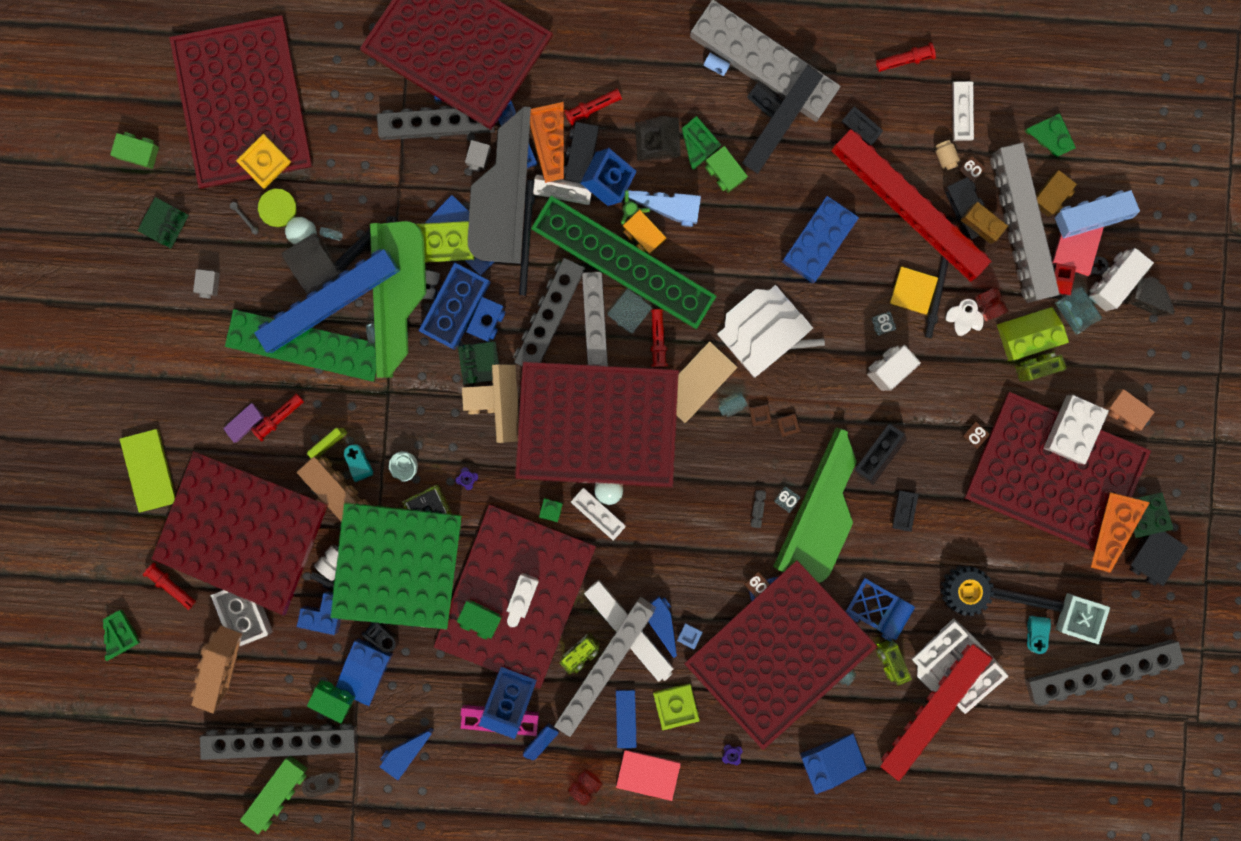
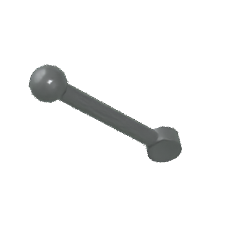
M232 202L230 208L235 210L250 227L252 234H258V228L254 227L239 210L238 204Z

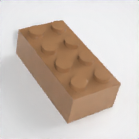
M313 457L297 473L318 497L328 505V508L341 522L344 502L370 505L365 499L361 500L357 496L358 491L352 485L348 486L344 480L346 478L341 472H335L331 467L333 465L327 457Z
M220 626L217 632L211 634L209 644H204L201 651L203 658H201L198 664L200 672L197 673L194 683L197 684L191 694V697H193L192 706L214 714L229 690L242 633Z

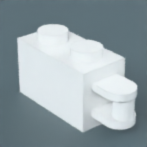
M521 573L507 608V612H510L507 619L510 627H516L520 618H525L540 579Z

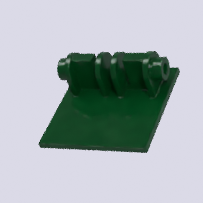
M155 197L137 231L172 249L189 215Z
M496 341L458 347L463 385L493 380L492 365H499Z
M1162 492L1134 498L1150 502L1133 531L1135 538L1173 530Z

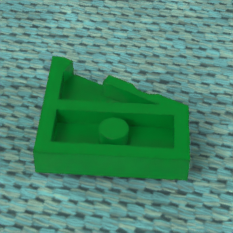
M1060 114L1025 130L1026 134L1033 136L1040 145L1048 148L1049 152L1055 157H1059L1076 148Z
M697 116L682 128L690 165L694 170L719 149L721 144Z
M122 609L103 619L106 661L141 643Z

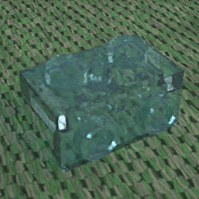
M1082 287L1073 290L1071 295H1065L1055 303L1076 335L1102 319Z

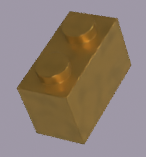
M1061 171L1054 172L1036 195L1039 210L1047 217L1053 214L1057 215L1060 209L1063 208L1061 204L1064 200H1069L1075 193L1073 189L1077 184Z
M978 202L973 204L961 219L963 223L990 244L996 242L1008 227V225Z

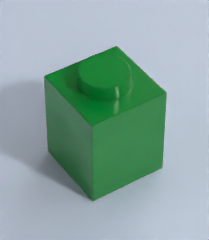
M544 498L539 517L558 522L564 502Z

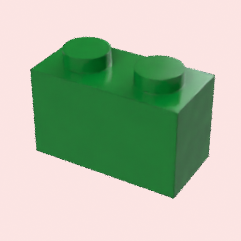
M468 599L457 622L460 623L459 627L467 631L472 629L477 632V636L487 640V638L492 639L503 615Z
M321 680L316 686L307 707L342 723L351 708L355 696L346 690L335 687L330 682Z

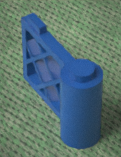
M864 578L846 612L849 613L848 615L854 621L858 622L860 619L881 631V636L891 642L892 639H898L915 606ZM866 583L874 588V596L864 598L862 590ZM876 589L882 592V594H877ZM861 593L862 599L857 600ZM887 595L893 598L889 606L881 608L879 596ZM876 598L879 608L868 611L865 600ZM863 601L866 612L858 614L851 610L855 603ZM880 611L882 619L878 625L870 620L869 613ZM867 614L868 619H866L865 617H863V616H861V615Z

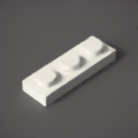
M953 82V141H972L974 139L973 82Z
M536 175L534 195L553 196L560 200L586 205L590 204L592 193L578 182L560 179L545 183L543 176Z
M585 488L571 501L576 508L612 540L626 527Z

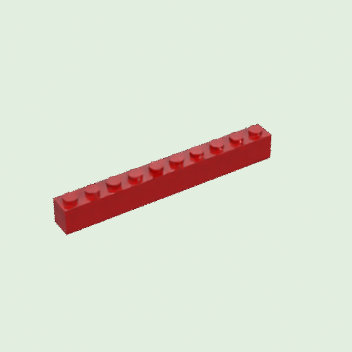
M850 129L831 150L970 282L977 278L991 263V260L984 251L979 250L970 238L965 237L956 225L946 219L944 213L934 208L929 199L924 198L915 186L909 184L900 172L895 171L890 166V163L886 159L881 158L871 145L866 144L860 134Z

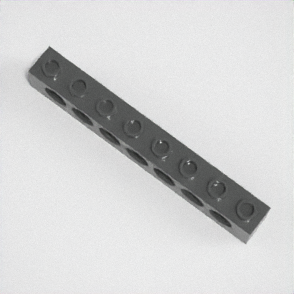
M1171 639L1027 678L1025 682L1031 702L1035 705L1043 706L1049 704L1051 700H1065L1069 695H1084L1086 691L1091 689L1099 691L1104 689L1106 685L1117 686L1123 684V681L1128 679L1135 681L1141 679L1143 675H1158L1160 671L1165 669L1168 671L1176 670L1185 663L1179 642ZM1163 654V661L1158 663V656ZM1144 659L1145 665L1139 668V661ZM1126 664V671L1121 673L1120 667ZM1107 669L1108 675L1102 678V671ZM1089 674V681L1083 683V677ZM1071 679V685L1065 688V681ZM1049 684H1052V691L1050 693H1046V687Z
M351 723L340 724V727L324 724L321 725V728H313V725H304L301 729H294V726H285L279 730H275V727H265L263 730L257 731L256 728H245L244 731H237V729L232 728L226 729L225 732L211 729L206 730V733L200 736L201 760L355 753L358 749L357 726H352ZM338 734L341 737V742H335L332 735ZM319 735L322 743H316L313 736ZM300 736L303 743L297 744L294 737ZM275 737H281L283 745L277 744ZM238 738L244 740V742H245V746H244V747H241V746L238 745V743H237V739H238ZM256 738H262L264 746L258 745ZM219 739L225 741V748L219 746Z

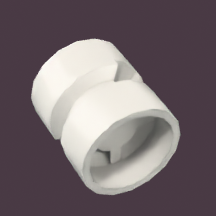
M331 544L326 550V556L320 557L314 564L315 568L331 581H334L336 576L339 547Z

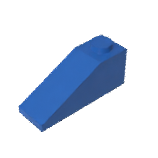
M658 596L649 602L656 609L648 622L670 654L675 658L677 654L669 610L671 605L665 597L661 599Z
M430 728L393 747L390 752L386 750L380 759L383 762L380 768L396 780H399L434 730Z

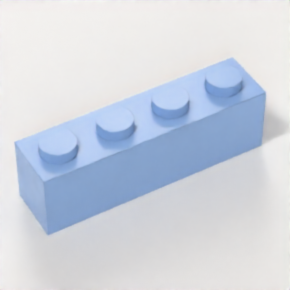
M1121 190L1107 198L1106 196H1101L1090 203L1088 201L1081 202L1073 208L1066 206L1060 209L1055 220L1064 239L1132 219L1140 210L1132 191L1124 192Z

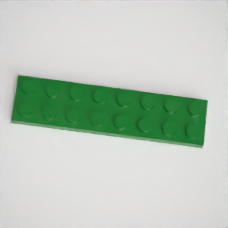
M233 309L225 347L375 382L377 375L375 343L310 328L275 352L267 353L254 332L259 330L258 327L265 322L270 323L275 319Z

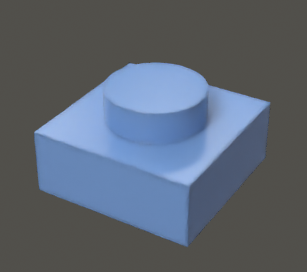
M685 623L677 641L695 649L703 632Z

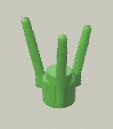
M625 191V204L622 207L624 214L621 220L622 224L625 223L627 217H633L639 210L642 213L650 211L649 208H638L636 203L630 202L629 191Z

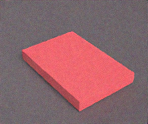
M1104 227L1064 239L1060 233L1052 264L1075 266L1077 273L1089 276Z
M625 749L616 788L672 801L681 762Z

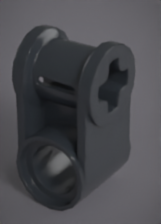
M372 622L366 631L361 632L365 639L376 645L383 652H391L399 644L398 637L387 629L383 623ZM386 638H390L393 641L391 648L385 645Z

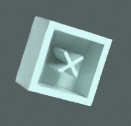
M1067 593L1064 608L1060 613L1055 630L1099 644L1110 607Z

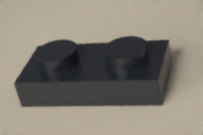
M760 81L747 96L751 102L771 119L783 102Z
M855 106L841 121L849 130L852 129L860 134L862 140L868 145H872L883 132L880 127Z
M898 490L891 528L912 532L919 494Z

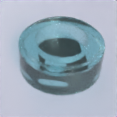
M367 324L369 344L375 343L374 324Z

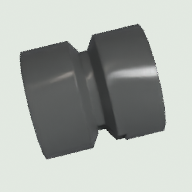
M425 270L426 285H429V288L426 289V295L423 299L435 301L437 295L435 286L439 284L440 274Z

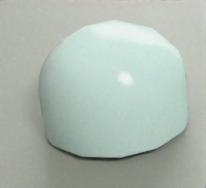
M304 217L291 219L285 228V235L288 241L298 247L310 246L315 241L317 235L315 225Z
M400 451L389 460V470L392 476L402 482L412 479L417 473L418 462L411 453Z
M595 483V496L603 504H616L622 498L623 485Z

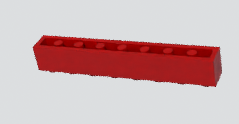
M975 643L972 646L967 645L961 653L963 655L960 661L956 660L950 667L952 671L948 677L946 675L943 676L938 683L940 688L937 692L933 690L926 699L929 701L925 707L921 706L915 713L917 716L914 722L910 721L904 728L906 733L902 738L898 736L893 742L894 749L891 753L887 751L881 758L883 763L880 767L897 781L904 777L993 660L990 654Z

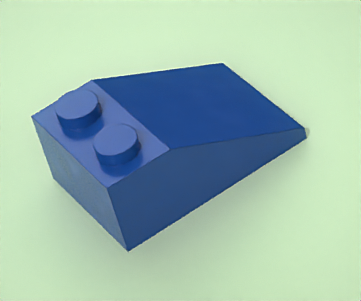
M358 638L354 641L336 687L346 690L355 696L354 700L370 706L393 653L383 652L377 646Z
M501 667L479 726L515 739L537 680Z
M853 733L799 753L815 794L834 788L867 770Z

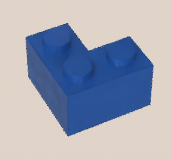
M327 591L323 594L320 609L310 606L302 607L297 627L331 635L337 634L341 619L331 618L334 592Z

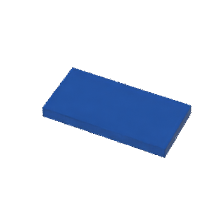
M451 195L425 223L469 221V211ZM476 257L475 260H465L480 276L494 263L482 261Z

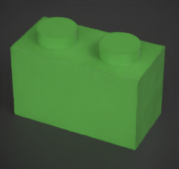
M124 132L123 135L116 133L110 154L112 157L153 169L159 147L153 144V140L144 137L142 140L135 139L136 135Z
M725 146L710 156L705 162L707 172L711 176L715 175L718 179L717 185L722 191L726 190L727 193L731 192L748 177Z

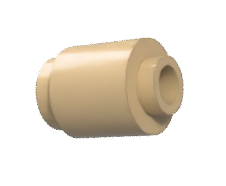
M950 140L935 146L937 149L935 152L942 168L950 170L958 166L957 163L960 161L954 144H951Z

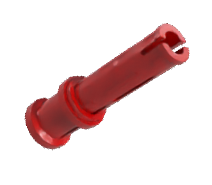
M930 42L927 46L913 47L911 51L876 60L877 70L881 72L905 64H919L920 61L927 59L934 60L936 59L934 45Z
M616 88L585 104L581 102L577 107L570 110L566 109L564 113L569 124L573 126L575 122L583 118L588 119L591 113L622 100V97ZM610 98L609 100H607V101H605V102H603V103H601V104H599V105H597V106L595 105V104H597V103H599V102H601V101H603V100H605V99Z
M663 309L651 310L653 346L650 348L653 356L651 368L668 367L666 363L667 347L664 345Z
M296 393L270 417L265 416L259 425L251 428V431L263 442L265 436L272 430H277V425L305 402Z
M155 562L143 573V576L151 579L157 588L162 587L186 607L187 610H190L193 604L197 602L170 580L168 573H164L156 567Z

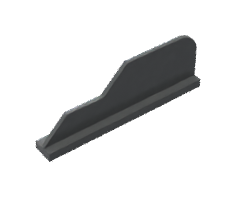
M523 107L498 129L496 165L471 186L468 248L473 256L482 261L521 263L531 107Z

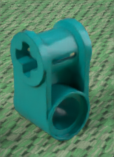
M357 444L348 446L344 451V457L353 480L358 482L373 476V470L362 447ZM351 448L354 451H358V454H356V458L354 456H350L349 453L352 452Z
M1029 616L1027 647L1032 652L1043 654L1048 650L1051 620L1047 617ZM1034 643H1041V646L1034 647Z

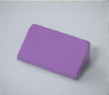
M251 403L223 429L230 439L237 443L265 416Z

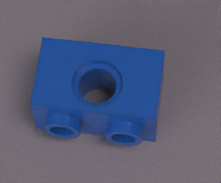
M482 297L467 329V333L487 342L490 339L494 340L498 329H496L498 321L502 322L506 313L503 311L504 307ZM486 315L492 317V323L488 326L482 323V319Z

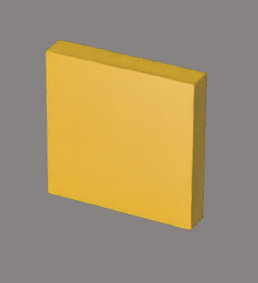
M264 134L236 160L263 189L291 163Z
M900 267L889 304L927 315L938 278Z

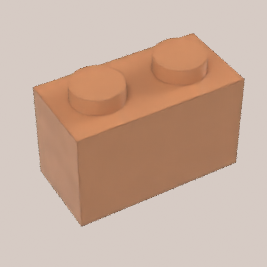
M1124 389L1117 390L1105 406V409L1109 411L1108 415L1115 420L1120 419L1123 421V426L1130 431H1141L1154 414L1152 409Z

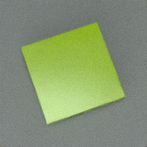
M335 428L311 448L307 454L311 459L323 455L343 438L347 431L344 428Z
M690 683L653 692L662 731L699 722Z

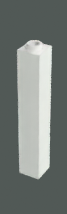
M597 580L584 591V594L617 632L628 616V613L602 582ZM641 631L630 649L658 682L662 679L664 681L673 674L671 672L673 666L647 635Z

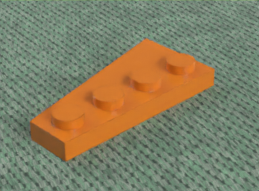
M564 102L533 108L530 113V129L544 181L547 183L564 179Z
M1110 493L1091 568L1107 572L1112 571L1150 502Z

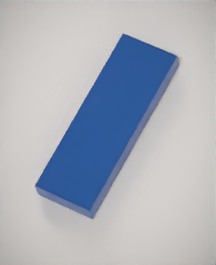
M635 689L616 690L617 748H636Z

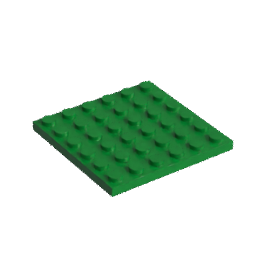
M344 502L331 618L447 629L462 516Z

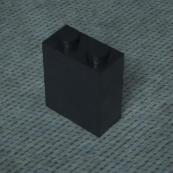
M1166 532L1142 536L1125 564L1130 566L1129 570L1138 576L1140 574L1145 576V581L1151 585L1156 586L1158 584L1164 586L1188 547Z

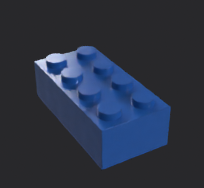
M826 196L782 260V263L811 283L816 282L859 217Z
M454 263L419 331L456 350L481 298L484 297L491 282Z

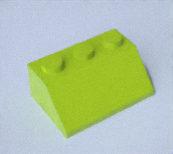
M1052 307L997 324L1008 361L1069 343L1064 325Z

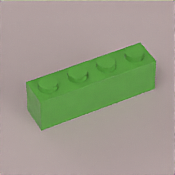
M288 756L240 821L257 834L262 830L266 831L272 824L270 820L274 814L278 816L284 808L282 805L285 799L289 801L295 793L293 789L295 785H301L307 777L304 773L308 768L292 756Z

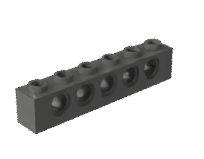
M450 106L439 107V110H432L429 107L420 108V111L402 109L401 112L394 113L393 110H384L382 114H377L378 136L381 140L495 133V125L490 130L479 122L472 123L469 116L457 109H451ZM459 116L461 119L458 124H452L451 118ZM435 117H440L441 123L437 126L432 125V120ZM415 119H422V124L419 127L413 126ZM396 120L403 121V125L400 128H394Z
M565 258L562 262L559 261L554 270L557 274L554 279L550 278L546 289H548L546 297L542 295L538 303L540 309L538 314L534 313L530 320L532 326L529 331H525L521 339L524 343L521 348H517L513 356L516 359L514 363L523 366V362H542L582 278V273L585 271L584 267ZM567 275L570 277L568 285L560 284L561 276ZM560 293L562 295L561 301L554 303L551 300L552 294ZM544 311H553V318L545 320L543 318ZM538 327L545 329V335L541 338L535 336V330ZM530 344H534L537 347V352L534 355L527 353V347Z

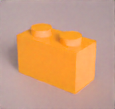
M641 210L623 225L625 236L629 240L634 239L638 243L636 247L648 255L666 240V237Z

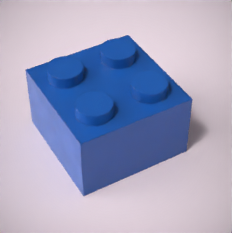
M608 148L595 153L580 184L609 206L621 203L625 191L628 189L637 171Z

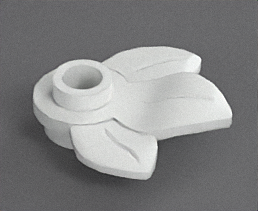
M964 299L958 306L951 307L945 318L948 322H954L955 331L958 336L969 332L971 327L980 331L983 327L984 319L983 315L977 311V303L972 299ZM966 306H971L969 312L965 311Z

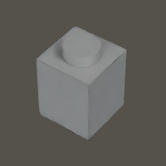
M471 140L465 160L466 165L469 166L468 169L480 172V169H486L491 152L490 145Z
M196 269L193 292L199 294L200 298L211 299V295L217 296L220 273Z

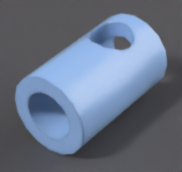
M710 53L703 66L724 76L730 63Z

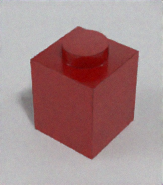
M1056 264L1054 274L1060 294L1071 295L1076 272L1075 266Z

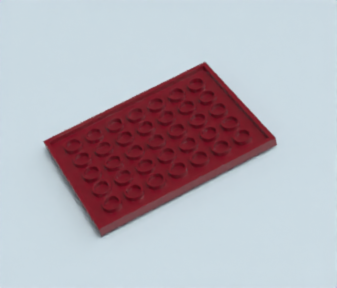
M392 0L360 47V50L492 130L553 37V33L498 0Z
M282 15L169 37L198 188L203 189L253 179L236 160L262 134L266 135L291 161L281 173L313 167L285 20Z
M523 362L515 478L673 488L679 370Z
M1007 392L964 498L1095 552L1110 493L1132 498L1151 450L1100 430L1086 464H1078L1044 449L1059 412Z
M193 452L152 560L276 613L286 615L328 505L198 452Z
M489 504L452 598L447 629H440L434 648L498 673L500 668L503 667L537 680L535 687L541 689L596 546ZM521 573L540 579L525 618L521 617L516 627H510L507 623L510 612H507V608ZM468 599L503 615L492 639H483L477 636L476 631L472 629L467 631L459 627L460 623L457 620Z
M796 560L686 661L685 665L759 747L764 750L867 657L877 645L804 566Z

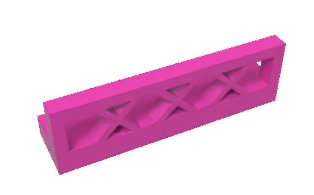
M462 706L460 729L494 732L478 725L485 707ZM525 711L521 724L523 722L534 723L533 731L525 730L520 725L521 730H518L517 734L537 736L539 712ZM466 716L476 717L479 720L474 725L465 724Z

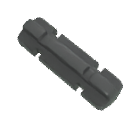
M757 490L751 526L761 528V517L763 518L766 492Z

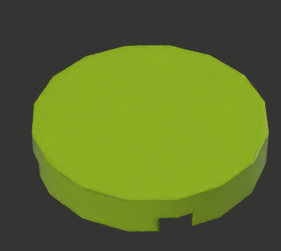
M283 189L267 191L258 202V212L261 219L272 227L286 226L297 214L295 199Z

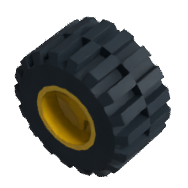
M964 565V567L956 566V570H949V575L945 574L944 578L946 580L941 582L944 588L940 589V592L944 595L942 597L943 601L952 610L965 616L966 614L974 616V613H982L981 609L986 610L988 608L986 606L987 603L991 604L990 596H994V592L990 588L994 587L993 583L989 582L991 580L989 576L985 575L983 571Z

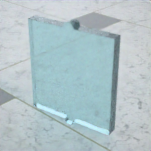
M627 289L607 315L616 321L618 326H622L632 334L652 307L643 301L641 296L638 297L631 290Z

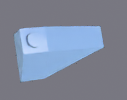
M629 191V200L676 222H681V226L692 227L693 224H697L701 196L675 194L673 197H669L665 193H654V196H650L649 192Z

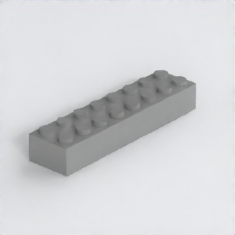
M714 0L711 1L690 34V37L729 62L733 67L757 83L760 81L782 100L786 98L805 67L809 65ZM824 75L800 112L817 122L841 86Z
M1020 143L1000 148L992 154L990 163L992 169H995L996 172L995 184L997 188L999 187L1001 193L999 201L1001 206H1004V221L1010 230L1008 238L1014 247L1012 254L1019 268L1017 276L1019 281H1022L1023 288L1021 292L1023 299H1026V302L1029 303L1060 295L1024 144Z

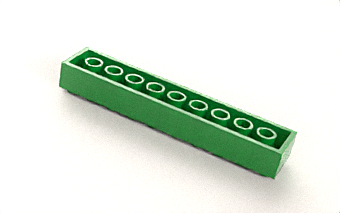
M550 196L531 228L534 232L694 329L698 328L717 297L553 196Z

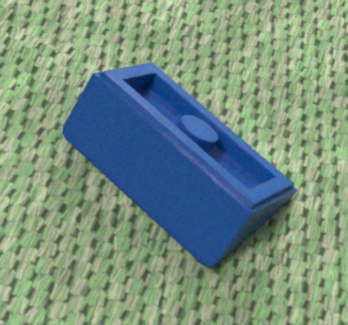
M550 723L547 724L525 748L523 756L530 760H536L558 735V730Z

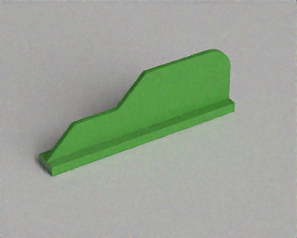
M408 221L370 224L371 254L379 249L387 250L400 269V272L373 288L377 378H392L393 372L407 356V318L426 295L424 236L418 225Z
M835 429L773 566L785 572L798 560L818 583L824 581L830 575L853 525L843 491L857 461L847 436L848 432L843 429Z

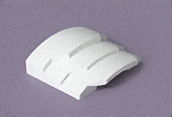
M775 285L770 290L755 289L726 314L725 328L717 335L755 378L809 333L813 327Z
M952 619L912 660L918 666L917 677L931 691L937 692L940 688L938 683L944 675L947 677L952 672L950 667L956 660L960 661L963 655L961 653L967 645L972 646L975 643L988 654L990 653L958 621ZM994 657L958 704V707L965 714L1008 677L1007 672Z

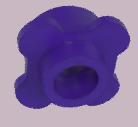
M466 467L462 468L460 476L456 478V483L465 486L466 490H471L473 483L478 480V474L470 472Z
M729 744L725 745V754L722 757V761L726 764L739 765L741 763L740 754L743 752L740 746L731 747Z

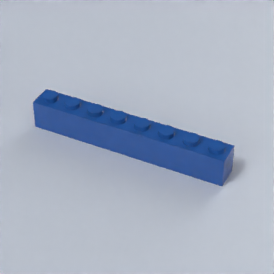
M381 249L371 254L372 257L370 259L359 261L355 264L356 268L351 271L346 270L339 275V279L334 282L331 280L322 286L323 289L318 292H311L303 302L298 301L290 306L291 309L286 313L283 311L275 315V320L272 322L261 324L258 327L259 330L254 333L267 353L275 352L400 272L387 250Z

